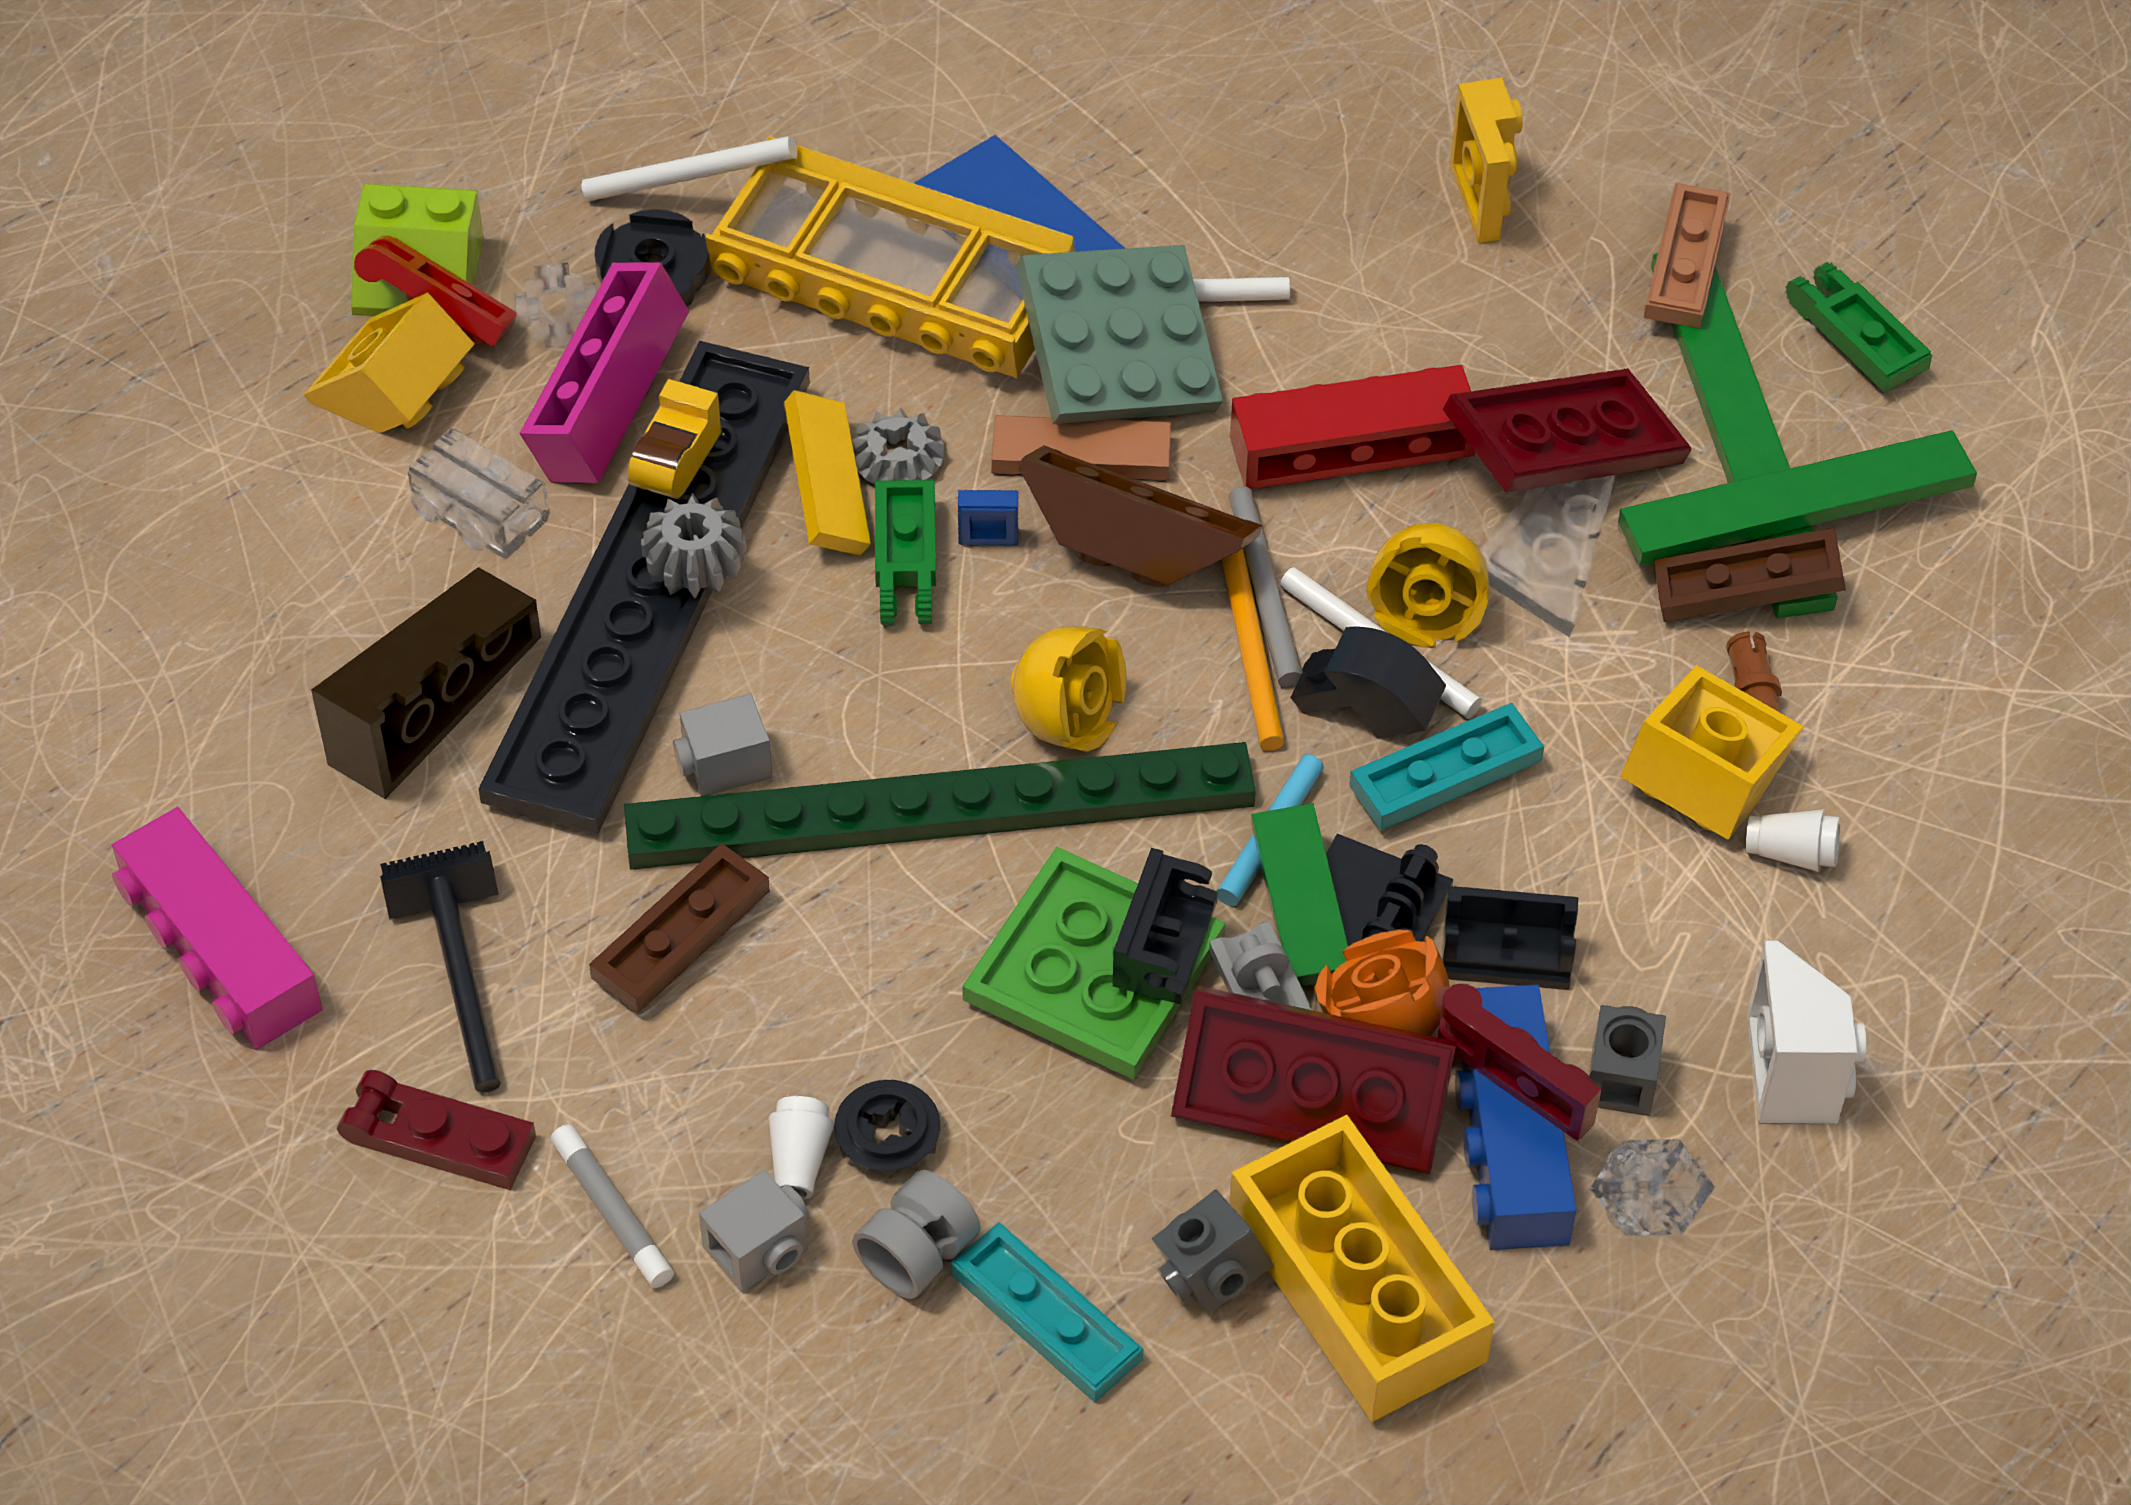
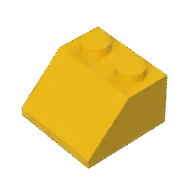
M425 293L369 318L303 395L310 403L378 433L385 432L399 425H403L408 429L417 424L430 411L432 404L428 399L436 389L441 390L447 387L462 373L464 365L460 361L473 347L474 343L430 294Z
M1696 665L1643 721L1620 777L1640 788L1647 796L1658 799L1693 819L1702 828L1713 831L1729 840L1754 811L1799 738L1804 726Z

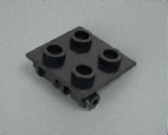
M1337 833L1326 853L1348 946L1374 934L1394 930L1412 931L1416 941H1423L1449 891V886L1453 884L1452 878L1438 873L1439 866L1436 862L1438 855L1434 849L1424 844H1418L1414 849L1407 850L1402 858H1399Z

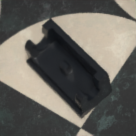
M1151 848L1113 950L1112 987L1182 1004L1217 904L1218 892L1202 885L1190 884L1184 880H1192L1198 884H1209L1212 871L1207 867L1195 862L1164 855L1163 850Z
M1449 886L1442 945V961L1448 979L1518 986L1539 984L1541 988L1569 990L1576 949L1574 933L1578 915V897Z

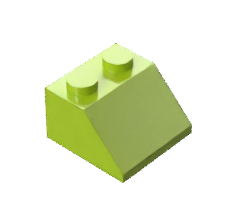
M363 184L353 233L351 295L353 315L376 316L407 302L406 293L383 279L377 282L364 281L357 275L354 269L355 256L381 236L389 235L400 240L474 286L484 240L477 190Z

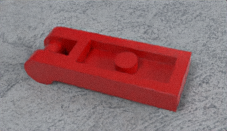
M386 235L376 238L369 246L363 248L355 256L354 269L362 280L377 282L383 279L406 293L407 301L429 293L475 343H488L494 347L509 333L519 315L516 311L392 236Z

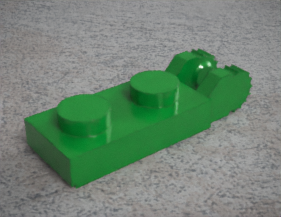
M1826 262L1814 268L1813 278L1817 288L1813 284L1811 285L1809 280H1806L1805 277L1801 278V276L1787 282L1785 293L1793 309L1796 308L1804 319H1810L1884 393L1930 368L1933 356L1931 351L1859 282L1854 283L1844 272L1838 270L1837 266H1834L1832 262Z
M935 480L875 481L876 587H880L881 625H894V618L897 616V597L894 595V587L918 586V594L915 596V615L918 617V624H932V586H936Z

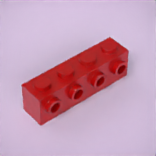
M1463 365L1427 368L1421 371L1387 376H1371L1353 381L1325 385L1316 384L1305 388L1255 393L1250 396L1232 398L1230 439L1244 487L1256 489L1475 456L1474 450L1442 410L1450 394L1471 391Z

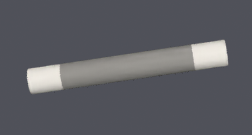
M566 1124L556 1129L552 1133L550 1141L652 1288H660L666 1285L674 1276L673 1269L571 1124Z

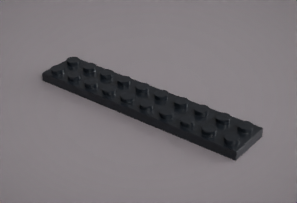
M699 340L679 382L718 393L721 434L680 498L674 499L628 484L478 788L482 804L599 834L713 591L709 587L701 588L694 599L688 588H682L670 595L664 581L653 582L652 576L647 569L646 557L642 555L641 539L644 538L643 532L648 530L647 523L649 522L650 513H665L664 509L668 499L679 505L687 504L692 493L700 504H705L717 497L720 505L723 507V511L735 510L736 517L740 520V529H742L789 429L784 401L794 390L806 392L810 384L809 367Z

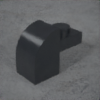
M1354 626L1345 628L1335 649H1323L1311 654L1302 668V674L1290 698L1303 714L1351 706L1376 738L1379 739L1426 731L1446 688V684L1425 657L1409 643L1382 630Z

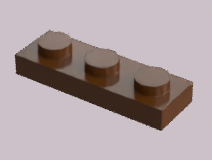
M1835 528L1654 560L1659 601L1664 622L1846 590Z
M721 843L589 964L591 979L639 1013L770 892L769 877Z

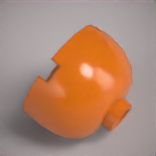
M1409 930L1377 933L1357 941L1342 951L1346 962L1337 967L1333 973H1331L1328 964L1319 973L1314 990L1323 1013L1431 1036L1439 1026V1021L1442 1017L1443 994L1450 987L1445 966L1434 940L1426 936V943L1416 941L1412 931Z

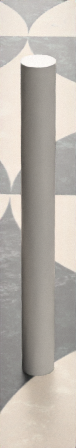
M1248 487L1233 489L1229 493L1233 515L1261 524L1252 490ZM1261 529L1260 536L1245 546L1243 550L1278 684L1281 687L1289 688L1296 686L1301 676V671L1264 534Z

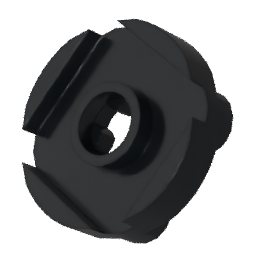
M648 209L629 214L630 222L619 226L616 230H614L613 223L604 229L595 245L596 272L600 283L604 280L612 263H644L642 261H648L651 254L661 255L662 261L660 262L685 305L688 307L692 304L694 293L702 288L710 273V257L705 235L703 233L701 236L693 229V221L677 212Z

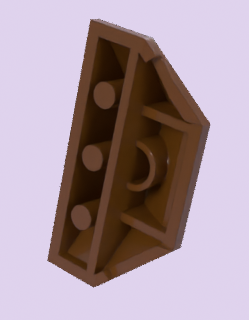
M1045 445L1024 456L1021 460L1019 470L1059 545L1077 551V557L1089 564L1097 566L1113 564L1132 572L1131 576L1133 579L1146 585H1171L1240 551L1260 536L1261 524L1230 515L1069 456Z

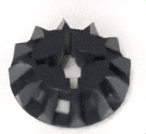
M878 1080L858 1087L843 1100L835 1116L834 1131L843 1158H850L857 1163L863 1174L869 1169L883 1171L890 1179L897 1170L910 1167L917 1171L923 1158L929 1153L935 1154L941 1125L935 1103L923 1090L904 1081ZM899 1113V1134L901 1137L891 1134L885 1141L876 1144L877 1134L874 1125L885 1127L889 1124L890 1120L894 1121Z

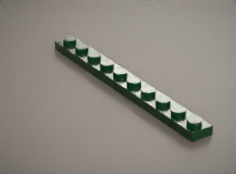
M1246 742L628 803L624 804L628 859L631 870L700 863L721 843L742 858L1254 807L1256 791Z

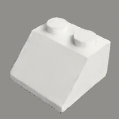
M1764 940L1747 1009L1758 1122L1838 1124L1844 1099L1853 1098L1855 1095V1063H1863L1865 1060L1866 1031L1864 1023H1854L1850 995L1778 940Z

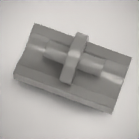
M1269 920L1256 925L1250 931L1239 936L1230 938L1219 937L1209 941L1210 953L1228 992L1312 1010Z

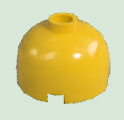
M1418 523L1395 532L1379 548L1368 576L1366 586L1367 598H1370V603L1375 609L1374 617L1376 621L1388 633L1419 647H1435L1433 639L1447 640L1455 636L1454 642L1466 638L1481 623L1490 593L1487 561L1477 544L1458 529L1440 523Z
M1062 626L1037 636L1023 652L1011 675V690L1020 720L1039 740L1065 749L1089 752L1099 748L1112 734L1117 722H1105L1111 712L1113 702H1124L1126 693V664L1121 645L1116 639L1106 638L1104 633L1107 631L1086 626Z

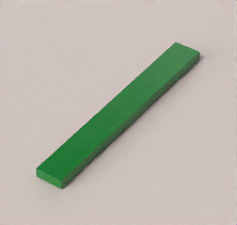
M1658 253L1653 254L1652 272H1654ZM1715 266L1701 329L1673 323L1671 325L1727 482L1731 483L1790 469ZM1807 526L1749 540V543L1813 532L1812 526ZM1834 592L1771 603L1776 618L1835 610L1838 596Z

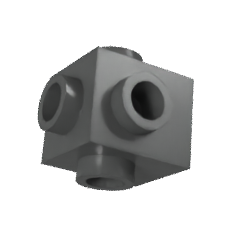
M1217 1189L1188 1211L1175 1217L1167 1227L1151 1238L1166 1261L1157 1269L1166 1284L1181 1302L1192 1295L1208 1315H1211L1226 1302L1238 1297L1248 1285L1274 1266L1252 1229Z

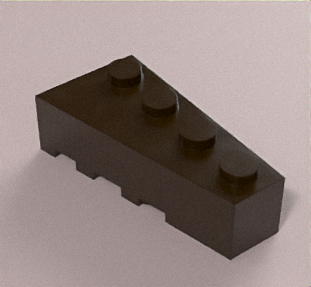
M477 567L311 689L328 766L386 799L539 641L541 631L536 599Z

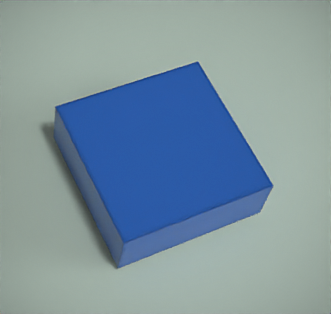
M958 490V544L1018 545V490Z

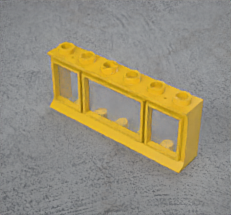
M769 136V137H768V140L777 139V138L772 137V136ZM796 145V158L757 166L712 235L707 233L705 236L712 272L726 282L736 285L744 284L767 292L780 301H793L819 310L830 318H843L869 327L882 336H895L921 345L932 353L947 354L971 362L984 371H997L1014 378L1019 377L1035 350L1016 264L1022 255L1075 252L1074 236Z

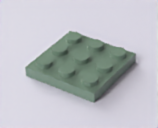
M1185 245L1021 256L1016 264V270L1053 424L1217 411L1223 403V398Z

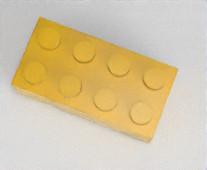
M1348 1115L1231 1173L1229 1204L1254 1232L1274 1265L1268 1272L1371 1422L1488 1362L1495 1324L1494 1319Z

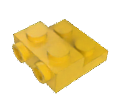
M1502 77L1459 83L1457 90L1449 164L1478 243L1500 240L1503 216H1509L1511 210L1508 190L1509 177L1515 175L1518 166L1514 138L1515 133L1522 132V111L1519 101L1517 99H1510Z

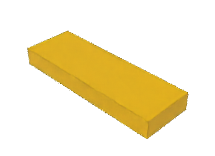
M794 390L784 401L808 542L810 545L861 556L871 545L845 403Z

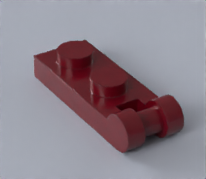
M1460 983L1446 989L1442 1000V1017L1439 1021L1438 1038L1458 1042L1455 1052L1457 1058L1579 1142L1595 1124L1601 1088L1595 1085L1589 1075L1581 1068L1572 1064H1565L1541 1048L1530 1033L1519 1027H1511L1483 1008L1482 996L1475 987Z
M367 1070L363 1073L356 1087V1094L359 1098L354 1107H349L344 1111L337 1125L338 1133L345 1140L355 1145L510 1191L536 1138L534 1122L403 1085L388 1074L377 1070ZM382 1110L398 1114L393 1124L378 1119Z

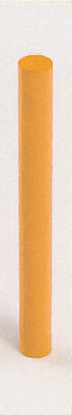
M1241 549L1221 559L1260 747L1265 751H1275L1284 745V737L1244 550Z

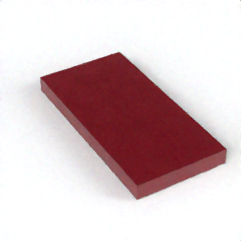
M1628 368L1450 394L1442 409L1505 493L1684 464L1692 450L1685 438Z
M1198 985L1194 992L1171 1117L1291 1143L1348 1115L1382 1164L1430 1174L1458 1042Z

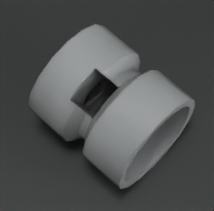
M927 1170L917 1171L892 1196L890 1201L891 1209H879L854 1234L852 1239L857 1256L871 1275L884 1287L906 1299L917 1298L941 1273L943 1269L942 1259H955L978 1235L981 1229L976 1212L963 1194L949 1181Z

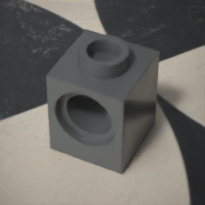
M1606 1005L1600 1006L1589 1070V1077L1595 1085L1601 1088L1598 1108L1650 1116L1658 1081L1666 1015L1648 1013L1641 1008L1633 1006L1619 1008ZM1617 1053H1628L1633 1055L1634 1057H1623Z

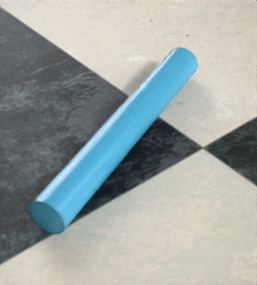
M1310 754L1303 755L1268 811L1301 805L1324 769L1322 761ZM1252 834L1217 889L1218 899L1228 906L1238 905L1261 869L1254 834Z

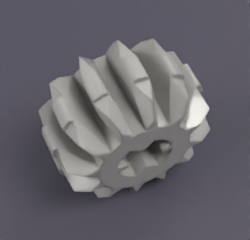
M692 493L687 504L679 505L668 499L664 509L665 513H650L649 522L647 523L648 530L643 532L644 538L641 539L642 555L646 557L647 569L652 576L653 582L664 581L670 595L682 588H688L695 599L701 588L709 587L720 593L724 583L723 579H738V572L741 569L740 561L744 560V554L746 553L745 535H742L740 520L736 517L735 510L723 511V507L720 505L717 497L705 504H700Z

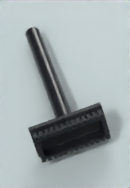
M483 841L477 842V845H474V843L469 844V847L462 845L461 849L458 846L453 847L452 851L448 848L445 849L444 853L440 850L437 851V854L434 852L429 853L430 856H427V854H422L421 858L418 855L413 856L412 860L408 857L405 858L406 861L404 862L403 859L397 860L398 863H395V861L389 862L390 865L382 863L380 864L382 870L380 880L389 920L429 910L433 912L475 1090L482 1093L493 1091L500 1086L501 1082L457 905L499 895L490 851L486 852Z

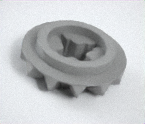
M901 407L895 416L886 417L876 411L872 422L858 423L856 435L852 439L857 472L865 480L875 484V481L928 480L938 471L944 459V444L940 427L930 426L924 413L915 417L906 416ZM907 439V449L897 447L893 452L889 451L887 453V442L896 445L901 440Z

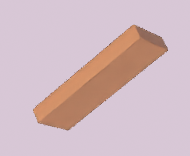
M1675 183L1648 293L1644 318L1701 329L1731 193Z
M995 415L991 459L992 473L1022 474L1019 470L1022 458L1045 445L1069 456L1132 479L1169 480L1171 422L1101 420L1053 424L1051 417Z

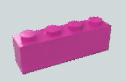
M661 262L612 263L521 429L520 436L550 482L599 483L682 327L689 310Z
M178 806L111 844L119 870L112 873V878L118 891L131 907L140 903L148 913L145 915L146 923L157 942L164 949L173 945L180 953L181 957L178 958L179 964L191 985L197 991L205 987L215 998L212 1001L214 1010L229 1033L233 1035L241 1031L255 1050H258L323 1010L313 972Z

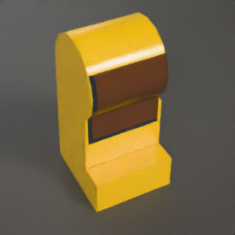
M668 379L659 394L660 407L645 431L646 435L640 438L632 453L628 469V481L632 486L678 499L686 491L721 434L718 393Z

